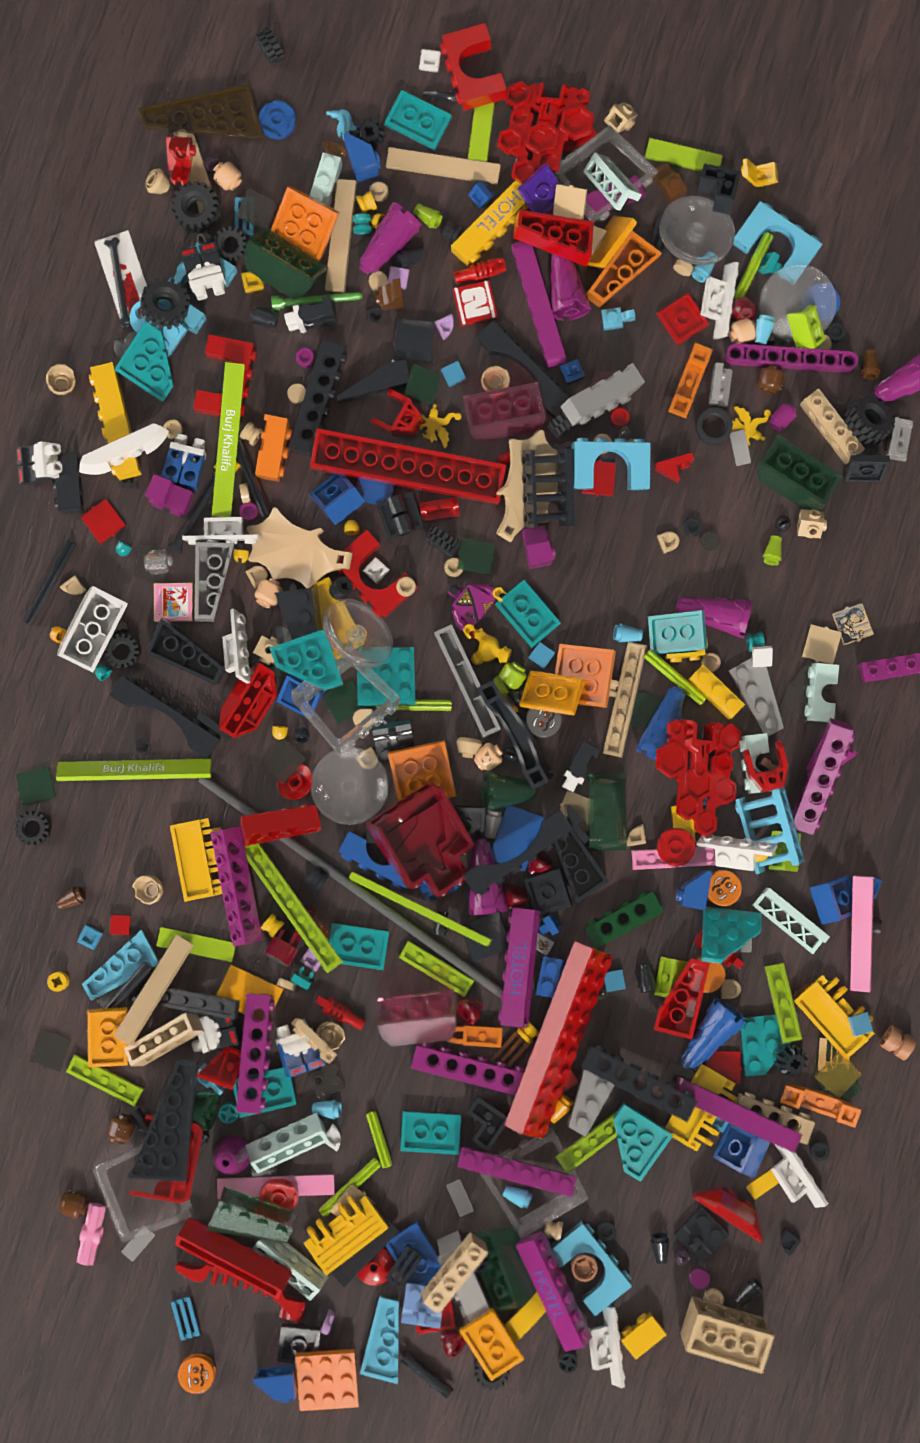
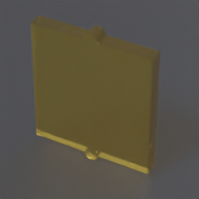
M837 1052L817 1073L815 1078L825 1086L826 1090L829 1089L840 1098L862 1073L852 1065L851 1061H847Z

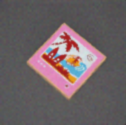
M154 583V622H160L161 618H167L170 622H193V583Z

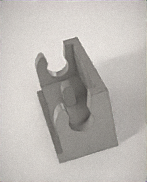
M895 417V423L893 424L895 428L889 434L885 456L905 462L907 460L913 421Z

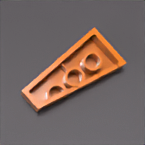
M631 231L586 293L588 299L600 308L657 260L662 253Z

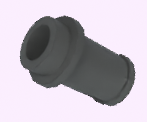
M276 1165L258 1174L253 1166H251L252 1177L267 1175L273 1177L274 1174H277Z

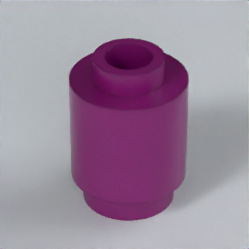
M789 403L787 405L782 404L770 417L769 425L777 432L785 430L796 418V409Z

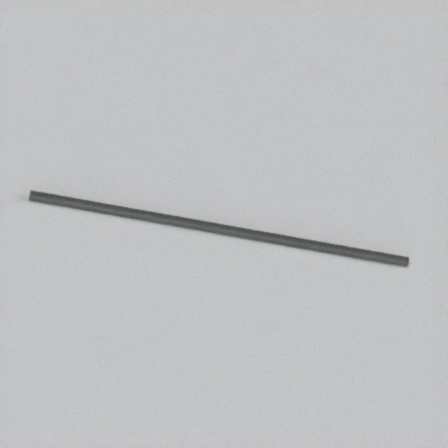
M199 779V783L245 816L259 814L212 779ZM293 837L279 839L501 998L503 990L501 986L360 885L350 880L342 872Z

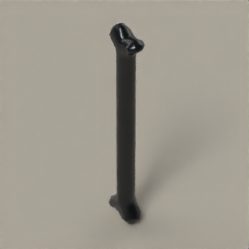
M113 237L111 241L106 240L104 245L110 249L121 315L118 326L124 329L127 325H131L127 311L117 251L120 240L117 237Z
M216 471L212 472L210 485L174 543L168 544L169 549H173L176 555L182 554V544L184 543L182 536L189 535L214 493Z

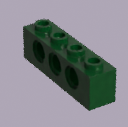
M644 890L637 894L638 898L632 902L628 899L620 904L621 908L615 911L612 908L604 912L603 918L599 920L593 918L586 922L587 926L584 929L594 948L598 949L663 913L664 911L653 891L648 892ZM639 903H642L645 907L642 914H636L635 906ZM620 913H626L628 916V920L624 924L618 922V915ZM604 922H609L611 925V930L608 933L601 931V925Z

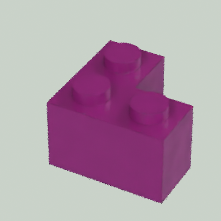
M153 474L145 494L153 507L160 510L163 507L170 510L169 513L178 517L181 514L187 515L195 496L192 491L176 486L172 481Z
M545 525L538 526L537 528L522 529L528 568L534 569L550 566L556 557L554 545L550 546L549 542L551 541L550 531L545 529Z

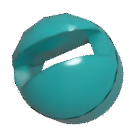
M119 540L116 545V553L120 556H127L133 547Z
M99 664L95 668V675L100 681L105 680L112 673V670L105 664Z

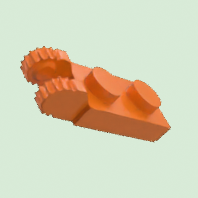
M448 1026V1030L452 1032H463V1039L450 1037L447 1038L448 1043L501 1048L502 1027Z

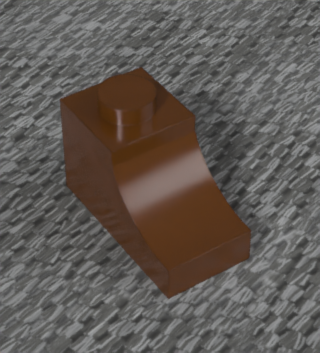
M667 162L650 171V175L668 205L685 197L687 192L686 185L680 175L675 173Z
M400 278L392 279L389 284L378 287L379 293L375 294L376 305L381 306V311L404 308Z

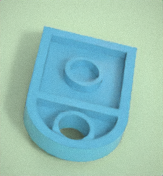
M141 301L137 302L130 312V322L136 333L139 332L146 321L145 317L143 318L138 314ZM157 302V305L161 309L168 310L162 304ZM179 323V326L176 328L172 325V329L167 330V326H164L163 330L159 329L160 325L156 324L155 328L162 332L167 358L171 356L189 330V327L184 323Z

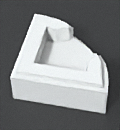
M332 1124L326 1132L329 1140L326 1144L335 1151H338L341 1135L338 1128Z

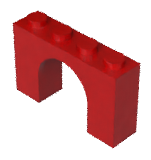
M486 23L442 35L441 52L442 55L447 57V60H445L448 72L451 71L452 73L450 77L453 88L457 89L458 93H455L458 105H462L463 111L507 99V89L502 73L476 79L465 75L460 68L462 62L467 57L491 50V39Z
M208 335L205 350L207 358L245 364L240 412L241 419V416H244L246 411L244 400L248 398L250 392L248 381L249 379L252 380L254 368H251L252 362L256 361L258 351L255 350L254 343ZM197 390L193 406L196 413L221 417L223 394Z
M366 530L343 550L344 552L353 553L350 570L340 569L336 571L340 575L343 573L351 581L353 589L356 587L360 591L359 597L365 603L369 601L373 606L371 610L378 618L382 616L385 619L410 597L400 595L396 587L400 578L409 576L405 572L389 587L380 590L369 588L362 582L360 569L363 562L380 547L379 542ZM340 556L339 563L343 564L344 556Z

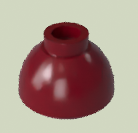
M739 297L732 303L731 316L736 322L743 319L752 320L755 317L757 307L751 298Z
M543 851L538 853L539 857L531 863L528 862L527 870L533 875L546 872L553 866L552 860Z
M507 885L505 887L504 895L508 909L512 910V908L522 907L529 901V895L523 888L516 885Z
M478 999L460 1000L457 1003L459 1015L466 1023L475 1024L480 1017L481 1009H483L482 1003Z
M445 1331L440 1338L443 1342V1350L449 1358L457 1356L466 1344L464 1337L459 1331Z

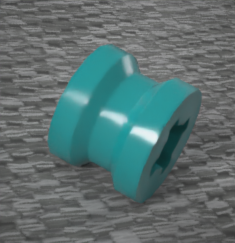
M356 214L352 216V221L355 225L353 233L368 234L372 232V228L369 225L371 215Z
M758 631L756 634L746 633V644L749 652H752V647L765 646L762 631Z
M233 1102L225 1103L219 1110L220 1120L224 1123L234 1122L239 1116V1112H236L237 1105Z

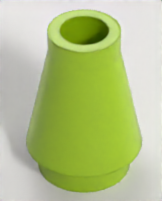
M418 204L413 212L429 228L434 229L439 226L443 217L439 211Z
M770 537V541L763 554L764 563L778 565L779 561H781V537Z

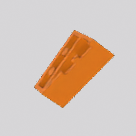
M265 414L264 420L266 425L261 435L262 444L258 453L255 475L257 478L279 482L280 477H284L285 466H283L284 458H288L289 448L287 443L288 440H291L293 429H290L291 426L287 418Z

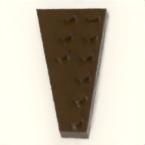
M249 84L138 108L143 129L263 140Z

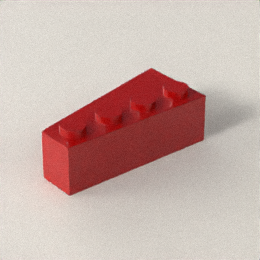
M519 210L515 219L513 238L587 267L592 256L594 222Z
M311 803L301 805L299 808L288 807L280 811L241 816L240 819L244 846L321 830L317 805H311Z

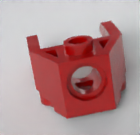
M166 136L168 170H173L171 182L176 185L180 181L181 185L188 183L191 174L193 157L196 156V145H193L192 137Z
M388 389L386 392L388 396L404 406L393 425H388L373 417L370 421L371 424L393 436H415L424 421L422 415L410 398Z
M782 741L775 743L779 763L774 770L758 772L753 767L749 749L742 751L748 778L752 780L760 792L784 787L788 762ZM769 777L773 779L772 784L769 782Z

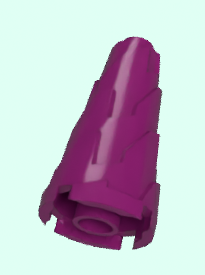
M396 202L390 205L385 217L377 227L375 235L359 259V264L361 265L359 269L366 275L376 273L384 263L398 250H401L423 227L409 211H404L403 207Z
M551 253L553 317L564 321V316H568L569 321L581 318L588 314L591 308L573 261Z
M920 354L875 387L876 391L873 392V395L878 397V401H893L920 391Z
M682 597V600L678 599L676 610L679 613L705 611L706 625L738 638H745L752 608L750 606H752L753 601Z
M486 839L474 840L475 846L472 848L471 869L477 864L494 865L495 861L492 856L490 843H486ZM493 883L489 886L491 890L482 896L480 894L474 895L470 889L469 914L480 915L497 913V911H508L502 884L497 885Z

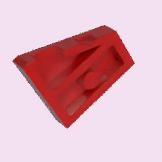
M229 1046L225 1047L203 1070L199 1071L197 1077L232 1090L240 1070L241 1051Z

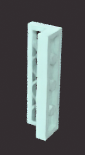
M594 152L583 172L613 207L620 211L627 198L638 201L642 194L607 156ZM596 164V170L592 173L591 171ZM604 174V181L600 182L601 175ZM612 183V191H609V184ZM621 192L622 195L617 201V194Z
M768 887L764 889L752 904L753 907L811 954H814L822 942L825 943L829 939L825 932ZM764 897H767L771 901L772 909L764 910L758 904ZM783 910L786 913L787 921H777L775 911ZM798 922L801 925L802 933L793 934L790 923ZM805 935H814L818 939L812 948L806 944Z
M270 1228L264 1232L259 1241L252 1247L254 1252L267 1256L273 1262L277 1261L280 1265H284L292 1271L296 1278L291 1276L288 1283L308 1300H311L321 1290L329 1276L325 1275L323 1271ZM260 1247L263 1251H265L266 1254L262 1253L257 1248ZM305 1286H308L313 1291L310 1292Z

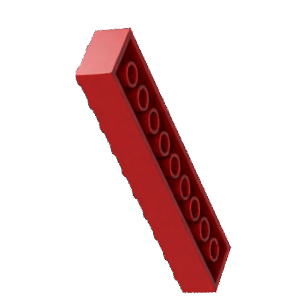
M317 428L310 469L498 505L501 495H497V491L502 488L506 465Z
M574 941L505 1126L523 1135L544 1139L545 1134L548 1132L551 1118L555 1113L558 1100L562 1095L565 1081L570 1074V1068L576 1058V1052L580 1042L583 1040L584 1031L590 1021L592 1010L597 1003V997L604 984L605 976L611 966L612 955Z

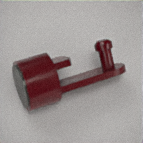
M310 907L307 911L313 918L316 909ZM283 928L277 937L273 936L264 953L276 962L290 967L299 951L296 947L302 937L296 930L290 942L286 943L285 940L289 932Z

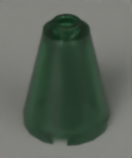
M493 772L484 773L483 781H486L485 787H482L483 806L486 807L485 810H494L529 802L536 796V788L532 789L526 780Z
M196 1091L193 1123L198 1124L202 1130H210L216 1121L218 1112L215 1111L216 1105L220 1106L219 1093Z

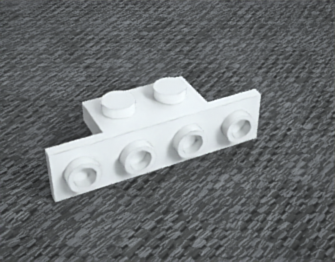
M738 262L724 266L722 281L712 277L706 278L701 315L716 320L713 339L727 337L729 332L735 283L738 276Z
M242 517L204 518V536H182V540L189 542V545H196V542L200 541L213 543L226 541V543L237 544V541H245V544H256V541L262 540V536L243 535Z
M231 609L232 633L222 637L225 671L229 673L235 671L237 678L245 683H250L249 652L247 650V634L245 630L246 619L243 614L235 609Z
M713 834L708 836L701 835L696 843L698 847L715 849L716 866L750 871L755 869V854L772 856L777 849V844L770 843L769 841L758 842L747 838L735 839L730 836L719 837Z
M775 1145L783 1159L773 1166L771 1171L791 1202H796L806 1193L815 1208L827 1206L828 1202L825 1199V1195L815 1184L814 1178L804 1167L801 1158L796 1153Z
M607 1306L603 1310L604 1325L590 1329L592 1339L589 1341L592 1369L600 1370L610 1367L612 1385L624 1388L625 1373L622 1368L623 1355L620 1350V1333L617 1328L618 1315L614 1307Z

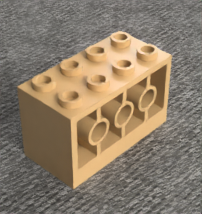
M693 1296L691 1297L680 1332L687 1352L759 1373L763 1372L774 1339L773 1332L766 1318Z

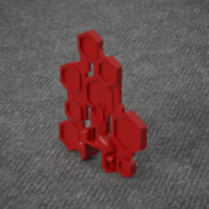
M520 81L507 87V99L505 101L513 107V111L510 117L509 129L500 132L497 145L506 154H512L517 158L511 174L514 180L520 184L524 183L543 164H547L553 173L559 171L564 142L568 141L569 138L575 141L592 133L595 117L593 113L587 110L586 106L590 101V92L584 88L578 90L575 87H569L564 84L562 85L559 98L545 97L544 83L528 86ZM532 108L539 113L537 124L532 126L534 114L531 113ZM562 116L559 129H557V119L558 117ZM526 148L533 152V158L530 161L528 160L529 153L526 151Z
M675 719L667 723L666 733L671 737L667 739L666 744L656 749V768L668 778L675 777V780L678 782L676 814L686 821L692 819L694 821V830L702 836H708L716 831L717 817L715 816V808L720 805H726L736 799L737 784L730 779V771L733 769L731 752L740 747L739 741L741 740L742 732L733 724L723 726L719 722H713L704 725L703 740H696L697 723L693 720L679 721ZM715 750V755L711 757V767L709 771L708 753ZM688 751H690L689 769H687ZM709 797V800L706 801V809H703V800Z

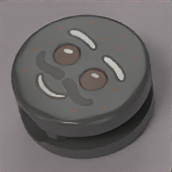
M529 709L527 712L526 725L536 737H550L561 726V713Z

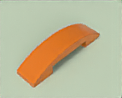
M695 343L668 412L683 418L687 417L713 349Z
M786 1084L780 1100L782 1104L797 1109L803 1107L836 1118V1122L856 1127L861 1113V1108L845 1100L798 1085Z

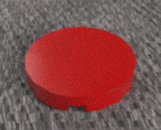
M667 829L658 839V855L663 862L670 866L678 867L685 865L695 854L696 846L694 839L684 829Z
M269 1180L260 1190L259 1201L268 1212L285 1214L288 1210H293L298 1203V1190L288 1180Z

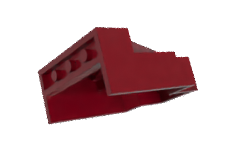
M427 782L365 824L388 863L394 867L404 885L410 889L421 886L423 881H425L430 892L440 897L448 894L454 886L465 882L462 875L467 870L459 856L468 854L475 845L442 787Z

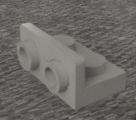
M716 362L713 368L708 405L728 406L732 370L724 369V363Z

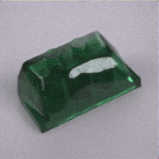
M265 227L255 234L246 245V269L259 277L261 281L270 284L277 291L286 294L292 299L304 296L328 269V266Z
M777 435L757 466V476L760 482L804 510H819L823 508L842 478V475Z
M587 774L588 837L590 838L588 840V851H627L626 774Z
M506 1227L472 1233L486 1243L488 1251L486 1256L489 1258V1266L480 1273L494 1311L516 1309L523 1306L532 1297L536 1288L516 1247V1244L520 1241L518 1232L515 1229Z

